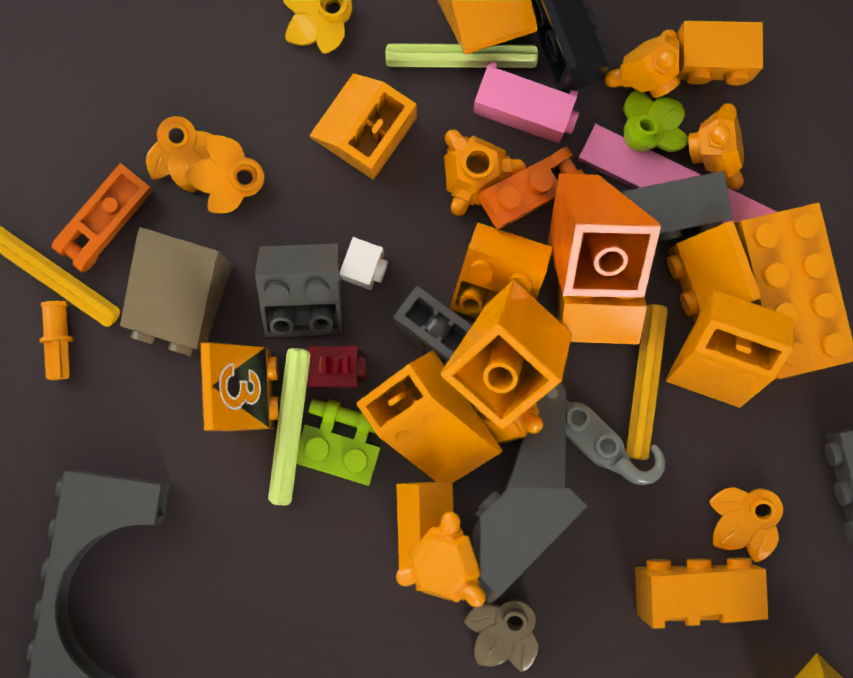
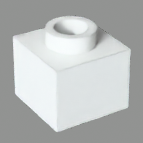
M353 237L339 273L341 279L372 290L374 281L382 282L388 266V261L383 259V247Z

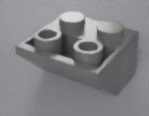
M338 243L259 246L255 279L265 338L343 335L342 279L339 275L341 265Z

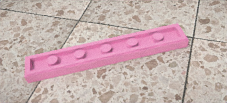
M598 124L594 125L577 160L633 189L701 175L651 150L646 152L635 151L626 144L624 137ZM727 188L732 219L722 221V224L732 220L734 223L742 220L776 213L777 211Z

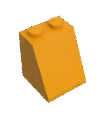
M513 280L486 304L440 375L503 430L562 381L572 333L521 285Z

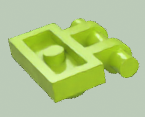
M313 398L308 413L323 417L320 429L304 424L299 441L297 464L369 486L381 447L366 442L369 432H376L363 413L341 407V402L329 399L328 402ZM339 422L356 427L357 431L354 439L332 433L335 423Z

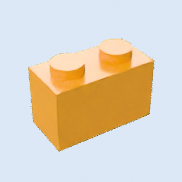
M684 21L676 33L679 40V74H677L679 80H687L689 84L693 85L706 84L711 80H726L728 85H744L752 81L763 69V22Z

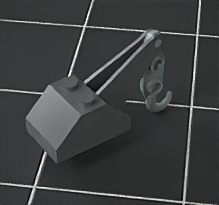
M561 382L536 402L539 410L538 416L543 421V428L535 434L528 432L526 437L522 438L505 492L500 495L495 490L478 507L479 510L474 514L478 521L472 529V549L480 570L479 586L485 592L486 601L489 604L500 597L587 507L570 488H565L566 436L593 463L621 474L633 484L643 486L652 484L661 478L665 470L663 452L655 444L650 447L655 456L654 467L649 471H641L636 468L626 452L622 439L587 405L579 402H569L566 399V389Z

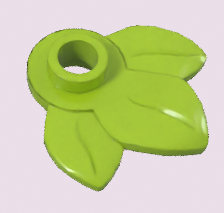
M638 90L629 95L623 107L628 119L624 125V140L631 149L638 152H646L658 147L668 152H677L689 144L688 136L678 128L685 116L684 107L679 101L670 97H663L653 101L645 92L641 93Z

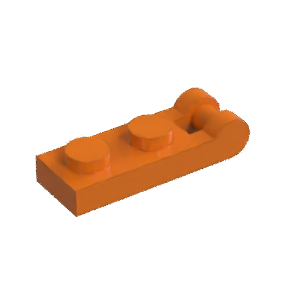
M568 146L481 191L477 198L497 230L555 200L558 181L552 172L553 170L558 168L562 174H584L583 170H577L571 159L574 156Z
M119 163L52 243V249L61 256L67 255L73 260L72 265L81 273L87 272L96 263L99 254L154 190L123 164ZM82 233L90 239L83 248L77 244V239Z

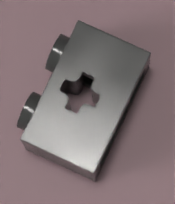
M416 286L392 320V327L427 353L434 350L444 365L447 364L472 327L471 324L419 286Z

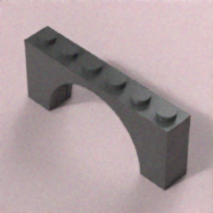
M83 470L64 471V475L58 480L55 489V499L59 501L57 515L51 520L48 529V540L52 544L50 556L45 559L41 570V581L45 582L43 596L38 600L34 610V622L38 623L35 639L31 641L26 656L27 664H31L28 678H118L93 662L76 639L70 622L68 606L72 578L85 554L95 543L109 533L125 526H155L164 523L170 483Z

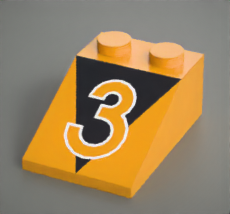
M201 343L204 430L229 432L275 429V420H278L280 397L273 395V380H279L277 356L272 357L271 350L266 347Z

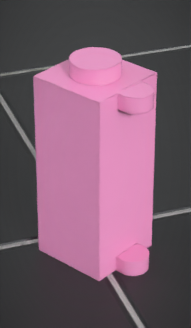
M490 61L474 101V114L558 144L564 132L572 134L579 115L578 111L572 110L578 95L577 91L571 89L568 94L497 69L498 63Z

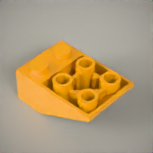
M713 290L671 367L665 382L741 408L776 378L793 351V317Z
M432 350L409 363L356 404L379 438L436 482L454 483L500 454L503 450L468 399L440 375L445 366L436 352Z

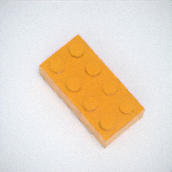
M820 203L734 223L762 297L752 303L793 317L794 349L775 379L853 362V339Z

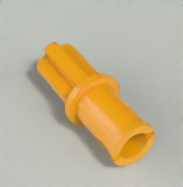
M42 302L44 337L40 338V343L44 344L46 378L53 381L65 380L70 377L69 342L73 341L72 336H68L67 302Z

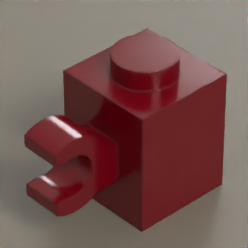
M308 346V351L311 354L308 387L359 388V379H366L367 359L366 356H359V348L357 346Z

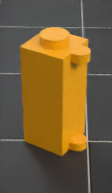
M409 482L396 484L399 569L409 565L408 561L411 560L409 554L431 527L437 528L438 525H441L442 516L447 512H453L452 482ZM416 587V591H421V588Z

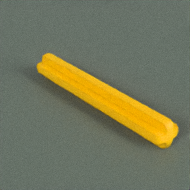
M0 226V254L104 327H110L117 321L121 310L116 305Z
M658 304L646 305L647 308L640 338L626 452L629 458L637 460H648L650 456L668 317L667 307Z

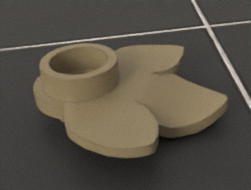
M515 598L506 600L501 605L484 603L479 607H474L466 616L465 624L473 631L479 633L474 648V655L478 665L493 667L509 659L519 671L524 672L534 663L539 643L533 633L536 625V614L528 602ZM511 616H519L523 622L520 625H513L508 619Z

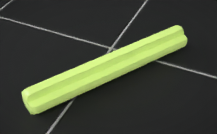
M388 44L386 46V64L389 67L487 68L490 61L498 63L497 68H534L538 61L536 45L497 44L464 55L459 44Z
M290 348L286 354L268 495L269 501L274 505H289L292 501L311 357L309 351L301 348Z

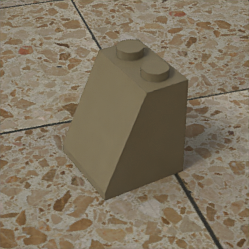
M140 227L136 238L120 326L132 330L130 338L153 345L155 338L170 342L168 350L191 356L193 349L201 352V343H208L233 264L217 250Z

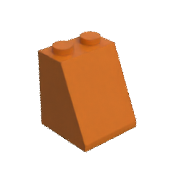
M559 174L548 245L553 247L551 255L563 296L644 297L661 226L658 221L600 175Z

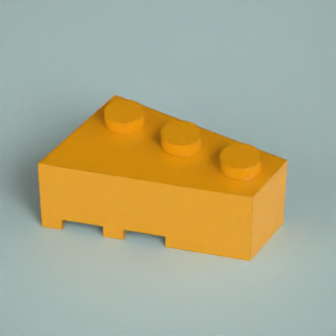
M693 558L686 560L687 566H671V560L651 559L646 560V567H635L637 616L653 629L665 628V621H685V625L694 626L700 625V620H720L721 623L768 619L766 569L752 564L751 558H727V565H712L711 559Z

